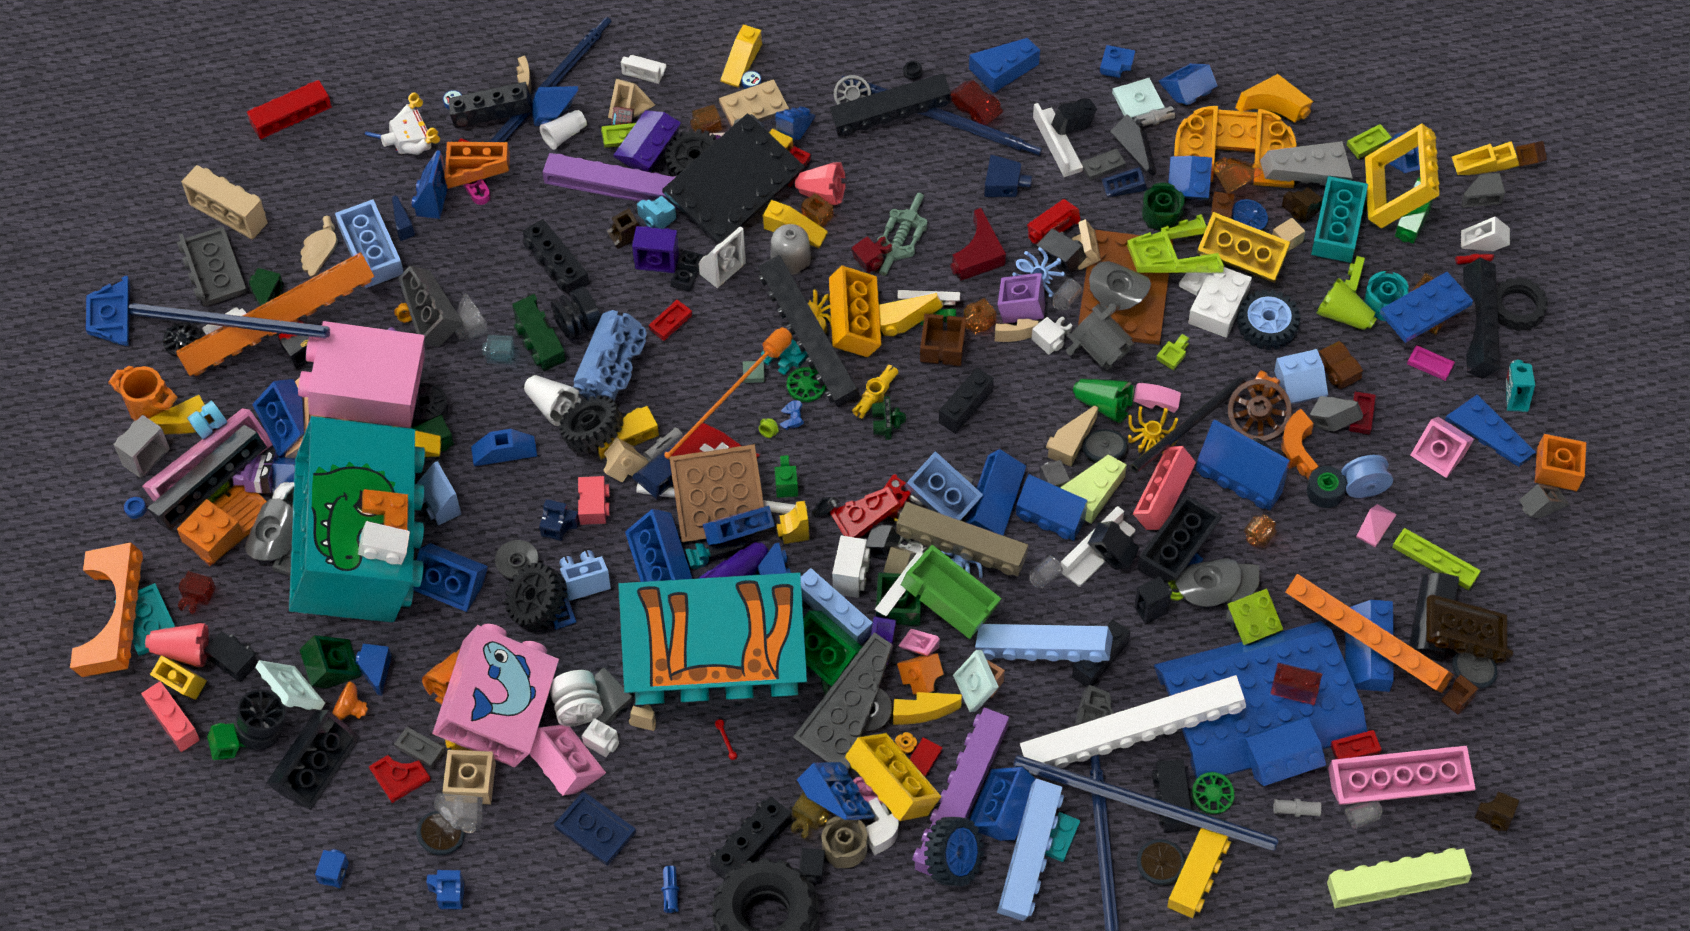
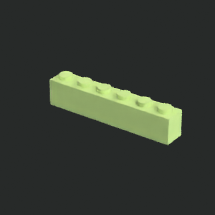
M1450 848L1443 851V853L1434 854L1429 852L1418 858L1404 857L1392 863L1383 861L1371 867L1362 865L1350 871L1337 870L1329 875L1327 885L1334 908L1468 883L1472 872L1464 849L1456 850V848Z

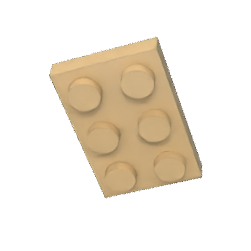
M774 79L719 98V103L731 127L735 120L742 118L747 113L749 115L753 114L759 121L763 122L775 118L776 112L789 109Z

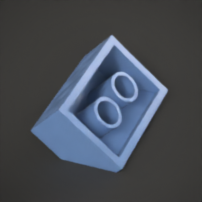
M936 451L904 485L929 510L957 520H961L983 496L979 490Z

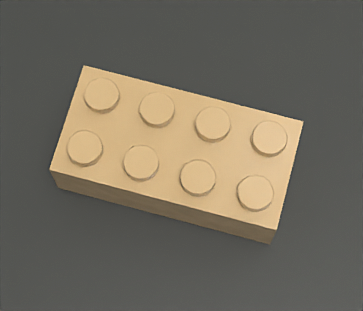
M196 165L181 181L189 205L252 240L268 223L262 201L257 195L245 192L242 187L234 186L227 179L214 175L207 168L203 169Z

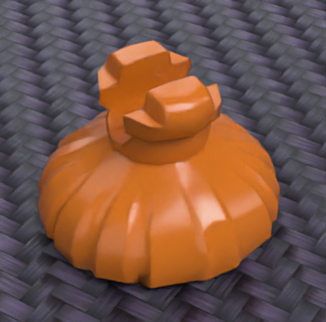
M350 681L346 684L332 713L340 720L350 714L360 719L368 711L367 703L358 699L357 687L353 682Z

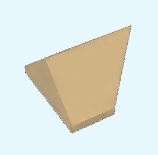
M616 79L608 118L612 119L614 106L634 109V118L655 106V104L635 83Z

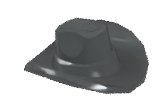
M1110 261L1099 262L1092 268L1089 277L1090 290L1094 297L1107 307L1111 303L1119 302L1121 307L1118 310L1130 309L1139 304L1146 297L1151 287L1148 277Z
M269 499L262 505L245 545L247 555L255 560L268 561L280 558L291 549L293 508L281 499Z
M1227 558L1187 565L1175 583L1179 592L1187 601L1197 606H1216L1228 601L1235 595L1241 583V569L1236 561Z

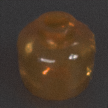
M1264 514L1262 516L1255 515L1244 529L1247 536L1245 540L1254 547L1257 545L1265 547L1276 534V523Z

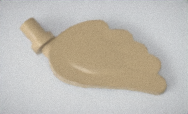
M330 216L323 217V230L311 234L304 240V247L301 250V262L303 270L308 272L310 277L317 275L322 265L334 252L338 243L337 236L333 232L335 226Z

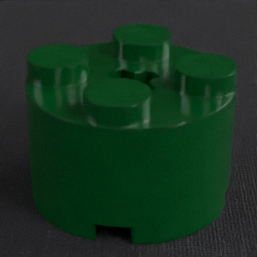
M1156 183L1148 191L1146 190L1142 205V217L1149 228L1158 230L1166 226L1169 228L1178 226L1183 214V193L1179 192L1170 183Z

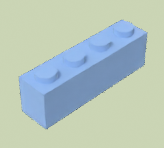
M810 568L801 576L802 600L812 609L822 611L860 645L871 637L873 622L813 569Z

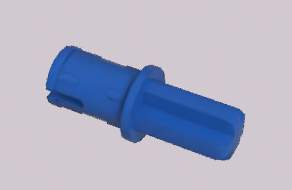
M665 866L663 869L664 887L661 888L664 895V912H678V892L680 888L677 886L676 867Z

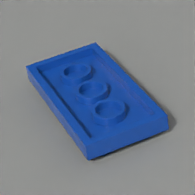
M1445 272L1381 308L1380 314L1406 343L1470 307L1473 300L1448 272Z

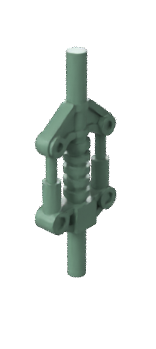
M922 193L916 194L910 209H892L890 211V218L883 234L886 238V243L882 246L890 244L887 236L892 231L895 223L901 224L891 243L892 251L884 254L886 259L879 271L882 276H887L894 260L914 256V246L919 241L922 233L927 230V220L917 214L924 198ZM911 227L916 228L911 244L903 246Z

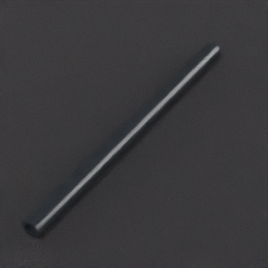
M1241 376L1235 379L1130 464V469L1134 473H1138L1229 399L1233 392L1246 382L1245 379Z

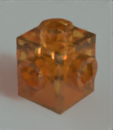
M985 298L976 303H970L964 309L966 328L971 329L975 335L981 331L988 330L992 325L996 324V311Z

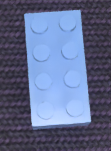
M374 200L335 213L338 227L351 256L361 252L375 276L371 278L372 282L365 285V288L398 277L403 273L401 260Z

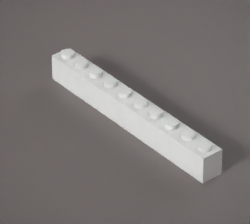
M1235 675L1020 743L1024 757L1058 768H1064L1069 763L1075 761L1083 762L1094 755H1106L1114 749L1120 747L1128 748L1142 740L1150 741L1161 734H1173L1180 728L1195 727L1199 722L1206 720L1214 721L1228 713H1239L1242 709L1246 708V703Z

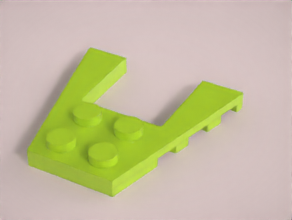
M1202 214L1197 215V219L1189 222L1187 219L1180 221L1178 226L1172 228L1168 226L1163 227L1161 232L1153 235L1149 232L1127 240V247L1138 273L1224 272V265L1218 253L1178 259L1170 239L1205 233L1207 226Z

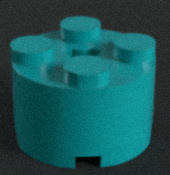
M1378 272L1369 279L1364 302L1375 312V317L1381 321H1386L1380 314L1381 308L1408 294V283L1398 273Z

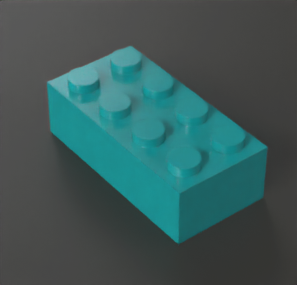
M1328 176L1311 255L1352 263L1368 188L1367 183Z

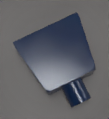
M990 155L984 197H1016L1019 186L1031 188L1032 176L1021 174L1022 164L1020 162Z

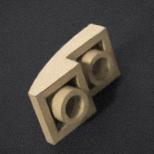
M523 56L518 58L519 66L516 67L518 83L526 81L531 94L529 66L526 57Z
M1018 319L1017 326L1007 323L996 324L995 341L1012 342L1031 338L1032 329L1038 325V321Z

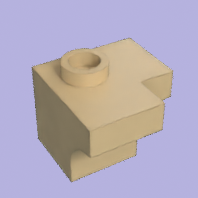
M617 437L604 453L607 457L604 472L620 482H623L628 474L633 476L634 473L648 463V460L639 454L632 445Z

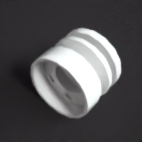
M573 670L563 673L552 680L550 694L555 704L554 708L559 724L569 727L589 723L602 714L603 707L597 693L593 673L587 670Z

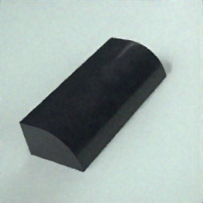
M1430 573L1422 577L1409 641L1410 647L1429 659L1439 662L1443 661L1446 647L1439 648L1435 644L1426 642L1427 597L1431 594L1455 600L1459 577L1445 573Z

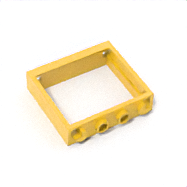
M1424 124L1418 125L1365 157L1366 183L1368 184V219L1380 228L1387 226L1439 196L1436 136L1432 129H1429ZM1419 146L1421 184L1387 203L1385 165Z

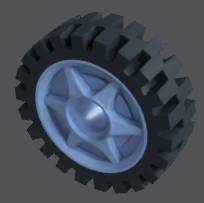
M1267 289L1262 290L1261 294L1259 291H1256L1254 295H1248L1247 300H1243L1238 312L1237 326L1240 335H1244L1243 339L1246 342L1250 340V345L1258 344L1257 348L1259 349L1266 346V350H1271L1273 346L1274 350L1279 349L1280 345L1282 347L1287 346V343H1291L1293 338H1295L1300 323L1299 308L1296 307L1294 300L1290 302L1291 297L1288 295L1283 298L1284 293L1280 291L1278 295L1275 294L1276 290H1271L1270 293L1267 292Z

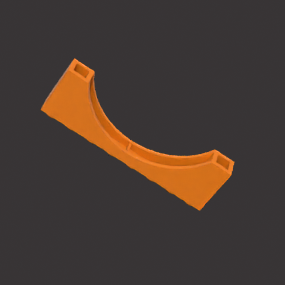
M1299 574L1295 576L1285 593L1440 693H1443L1453 678L1454 674Z

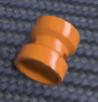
M1262 370L1258 373V375L1255 378L1266 379L1278 385L1280 383L1279 379L1275 377H1269L1268 374ZM1264 384L1252 385L1253 389L1257 392H1263L1265 387ZM1270 386L1267 397L1271 398L1276 389Z

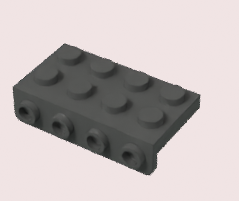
M224 226L185 239L183 234H179L180 241L177 244L180 253H185L186 257L182 258L186 269H191V272L188 273L192 285L196 284L197 288L193 289L197 301L202 300L203 306L206 307L247 293Z

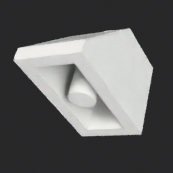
M1497 217L1461 230V248L1495 251L1510 245V228Z

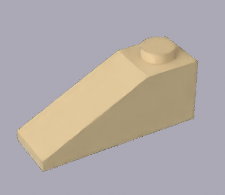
M1093 406L1057 430L1054 438H1049L1046 446L1049 449L1048 458L1056 461L1061 460L1063 464L1072 466L1085 437L1089 434L1097 419L1098 407Z

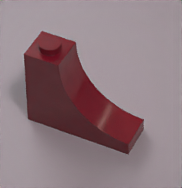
M982 208L974 210L973 222L976 227V233L972 241L961 251L952 254L951 271L954 275L957 274L960 281L1005 266L1006 253Z

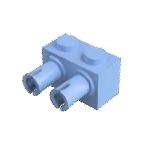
M587 550L589 557H587L584 551L580 555L582 560L580 563L574 564L570 556H566L569 563L566 562L565 557L560 560L559 564L562 567L560 571L566 581L564 583L567 585L565 592L569 601L611 589L608 569L602 556L595 558L594 553Z

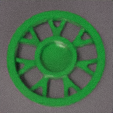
M809 367L794 370L787 379V391L790 396L800 402L818 400L824 394L826 386L825 384L822 385V389L814 387L815 384L820 385L818 380H813L812 378L818 374L817 370ZM803 372H809L810 375L804 376ZM795 375H798V376H800L801 378H800L799 380H797V379L794 378V376H795ZM790 384H798V387L791 388ZM798 391L804 393L802 397L796 395ZM813 391L815 396L810 397L808 393Z
M1208 772L1199 776L1194 782L1192 798L1195 805L1201 811L1212 815L1220 814L1232 805L1234 788L1224 775ZM1209 777L1212 784L1207 785L1203 778ZM1217 778L1223 780L1221 786L1215 784ZM1197 785L1204 787V792L1196 791ZM1228 787L1230 794H1223L1222 788ZM1204 796L1207 802L1202 805L1198 799ZM1221 797L1228 801L1226 806L1219 801ZM1216 803L1217 810H1210V804Z

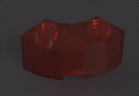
M974 80L965 81L951 91L952 102L962 113L968 112L971 115L972 121L987 125L1003 113L999 100L994 95L984 92Z

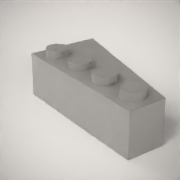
M1342 141L1269 150L1260 160L1265 179L1288 182L1295 180L1306 184L1312 182L1320 183L1323 186H1326L1328 176L1346 180L1353 179Z

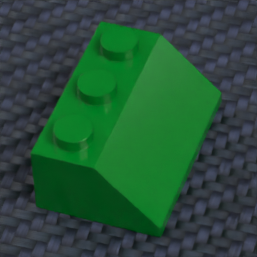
M809 611L803 619L806 665L832 687L862 649V646L822 611Z

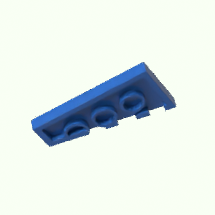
M1478 395L1448 414L1445 418V421L1460 427L1461 431L1479 439L1478 442L1485 446H1490L1496 450L1497 454L1518 467L1535 456L1536 452Z

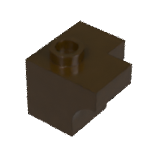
M1308 187L1302 192L1297 191L1294 193L1288 191L1283 196L1282 207L1291 213L1294 219L1300 220L1305 224L1321 210L1323 198Z
M630 208L611 218L613 225L607 230L617 249L634 240L636 226H639Z
M1498 791L1493 801L1480 803L1474 819L1489 824L1494 830L1507 832L1520 800Z

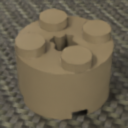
M835 816L826 823L821 835L822 850H825V858L835 868H850L858 865L865 859L868 850V835L862 821L859 819L844 820L839 816Z

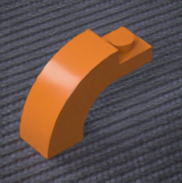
M1300 409L1290 417L1285 426L1281 448L1282 452L1286 454L1287 459L1290 460L1288 468L1291 469L1297 465L1299 473L1302 476L1305 475L1309 480L1313 470L1319 466L1306 452L1302 441L1312 434L1314 423Z

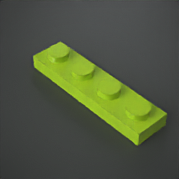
M1406 528L1402 530L1393 543L1392 548L1437 573L1458 576V585L1467 590H1470L1480 575L1481 570Z

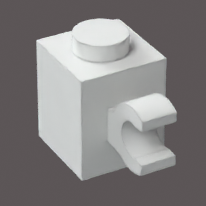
M1046 317L1032 329V340L1047 354H1051L1054 350H1060L1064 345L1065 334L1072 330L1071 323L1066 327L1062 326L1065 320L1064 317L1059 318L1056 323Z
M595 718L582 735L584 745L604 757H607L610 752H614L619 744L617 731Z

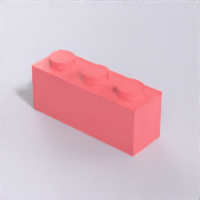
M161 681L141 693L147 706L180 752L200 741L195 728Z

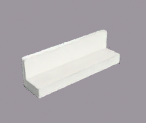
M1038 103L1034 104L1033 118L1063 176L1067 177L1082 172L1083 166L1066 134H1058L1051 125L1055 116L1052 107L1042 110Z
M1117 506L1102 522L1113 521L1117 523L1120 529L1131 537L1135 533V529L1123 520L1124 511ZM1093 531L1061 561L1060 572L1078 587H1081L1106 562L1087 544Z

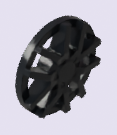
M190 322L174 323V326L166 329L167 331L163 336L162 342L165 350L170 355L178 357L177 352L170 349L176 348L177 351L192 343L191 340H198L202 337L197 326L190 324Z

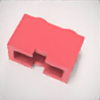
M604 476L578 477V493L580 494L578 515L580 525L606 524V516H610V505L606 503V497H610L609 484H605Z

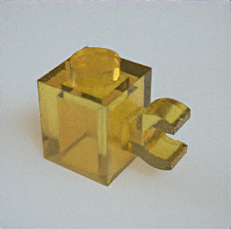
M803 791L792 808V817L796 821L791 826V832L794 833L797 828H803L801 838H806L809 833V827L816 830L819 825L825 824L829 816L828 810L807 798Z

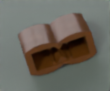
M1338 341L1318 351L1329 381L1340 390L1362 378V367L1350 355L1342 342Z

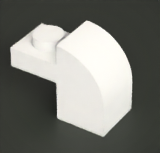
M877 797L869 801L871 811L875 816V822L866 827L868 845L874 855L891 847L898 837V819L892 814L889 815L887 807L884 803L880 804Z

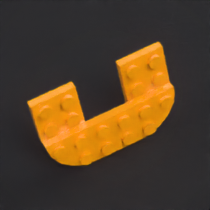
M1207 106L1195 110L1192 115L1184 119L1179 125L1175 138L1174 156L1212 157L1210 182H1213L1215 149L1255 152L1253 185L1294 188L1295 180L1288 182L1265 179L1260 160L1267 151L1296 147V139L1291 127H1288L1281 120L1282 118L1275 113L1258 109V112L1218 110V106Z

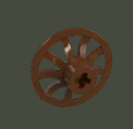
M1255 379L1243 383L1233 392L1228 404L1229 421L1235 431L1250 439L1259 438L1263 441L1279 436L1285 430L1292 412L1291 402L1285 390L1278 384L1266 379ZM1252 385H1265L1261 396L1256 395ZM1271 386L1274 389H1276L1280 393V395L1271 400H1268L1267 395ZM1246 387L1252 398L1250 401L1237 396ZM1284 399L1287 411L1274 409L1272 405ZM1234 401L1247 406V409L1233 413ZM1271 414L1285 416V420L1280 427L1273 421ZM1249 415L1250 418L1241 429L1237 425L1235 418ZM1266 420L1275 432L1263 436V421ZM1254 421H1258V436L1246 433Z

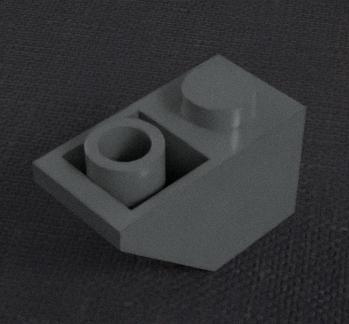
M1320 396L1310 413V417L1315 428L1336 431L1362 419L1363 413L1356 401Z

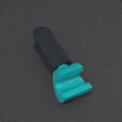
M739 537L723 543L707 545V549L704 544L697 543L695 544L696 550L685 549L691 568L699 569L708 564L709 558L710 560H715L729 555L732 556L739 550L745 549L746 540L743 537Z

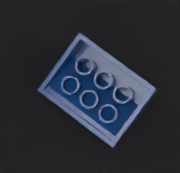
M1214 419L1198 457L1196 471L1202 477L1216 481L1219 486L1236 492L1239 497L1253 501L1259 508H1265L1270 511L1283 493L1290 460Z

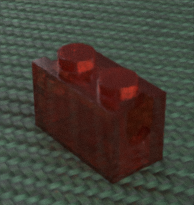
M1278 663L1270 694L1315 705L1322 673Z

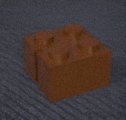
M925 314L920 345V362L939 364V360H941L946 365L961 366L966 333V318L948 316L947 331L943 330V315Z

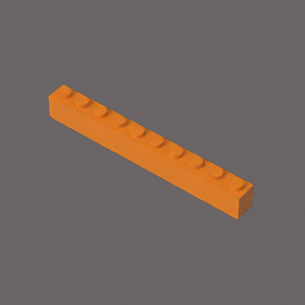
M360 252L242 316L298 322V318L304 314L306 316L312 315L317 311V307L332 304L335 302L334 298L340 295L343 297L349 295L354 291L353 288L358 285L363 287L372 282L371 278L375 276ZM222 326L176 352L189 376L193 374L198 376L206 371V367L212 364L217 366L224 361L226 356L230 354L235 356L243 351V347L249 344L254 346L261 342V338L265 335L272 336L276 333Z

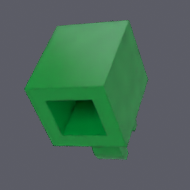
M788 455L780 456L781 467H774L777 498L797 497L796 466H789Z
M218 723L211 726L207 739L213 760L234 758L239 746L246 747L237 739L234 723Z

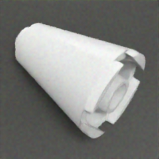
M537 375L528 378L525 382L524 390L548 421L555 426L561 425L560 420L564 419V413H569L568 409L570 407L575 408L574 404L577 402L581 404V398L578 395L580 393L574 387Z

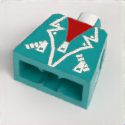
M1514 360L1509 366L1506 378L1507 411H1529L1535 381L1532 365L1526 364L1522 360ZM1517 387L1522 389L1520 394H1518Z

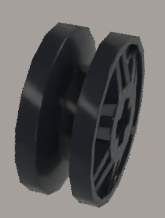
M420 383L412 426L415 427L441 415L445 420L448 414V404L444 391L435 384Z

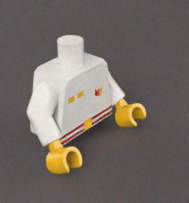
M411 93L408 98L410 104H407L389 122V133L381 135V141L384 147L395 144L400 154L419 155L423 151L431 149V142L434 144L438 143L440 137L435 128L427 130L418 109H414L415 107H421L423 100L419 98L417 93Z

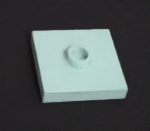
M1150 78L1113 88L1112 93L1124 117L1128 114L1134 118V116L1149 113L1153 109L1157 111L1165 108Z
M976 650L953 674L969 712H976L999 688L982 650Z

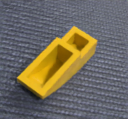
M1512 141L1493 148L1491 144L1452 156L1457 175L1496 172L1519 166Z
M917 692V700L894 699L893 725L923 723L951 714L961 708L962 694Z

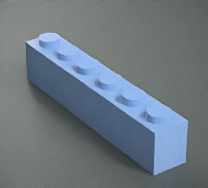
M982 624L978 629L975 648L976 650H982L987 660L1004 658L1006 660L1026 659L1035 661L1037 659H1047L1049 661L1069 660L1078 662L1084 659L1092 662L1109 661L1113 636L1108 626Z
M1036 779L1031 784L997 910L999 914L1024 921L1034 911L1035 903L1032 902L1033 896L1038 893L1041 881L1038 880L1039 873H1043L1047 859H1044L1045 851L1050 849L1052 838L1049 837L1051 829H1055L1058 821V816H1055L1056 809L1061 807L1064 795H1061V786Z

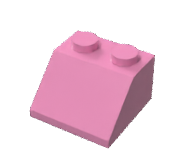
M1440 417L1431 419L1410 456L1447 478L1465 456L1474 439Z

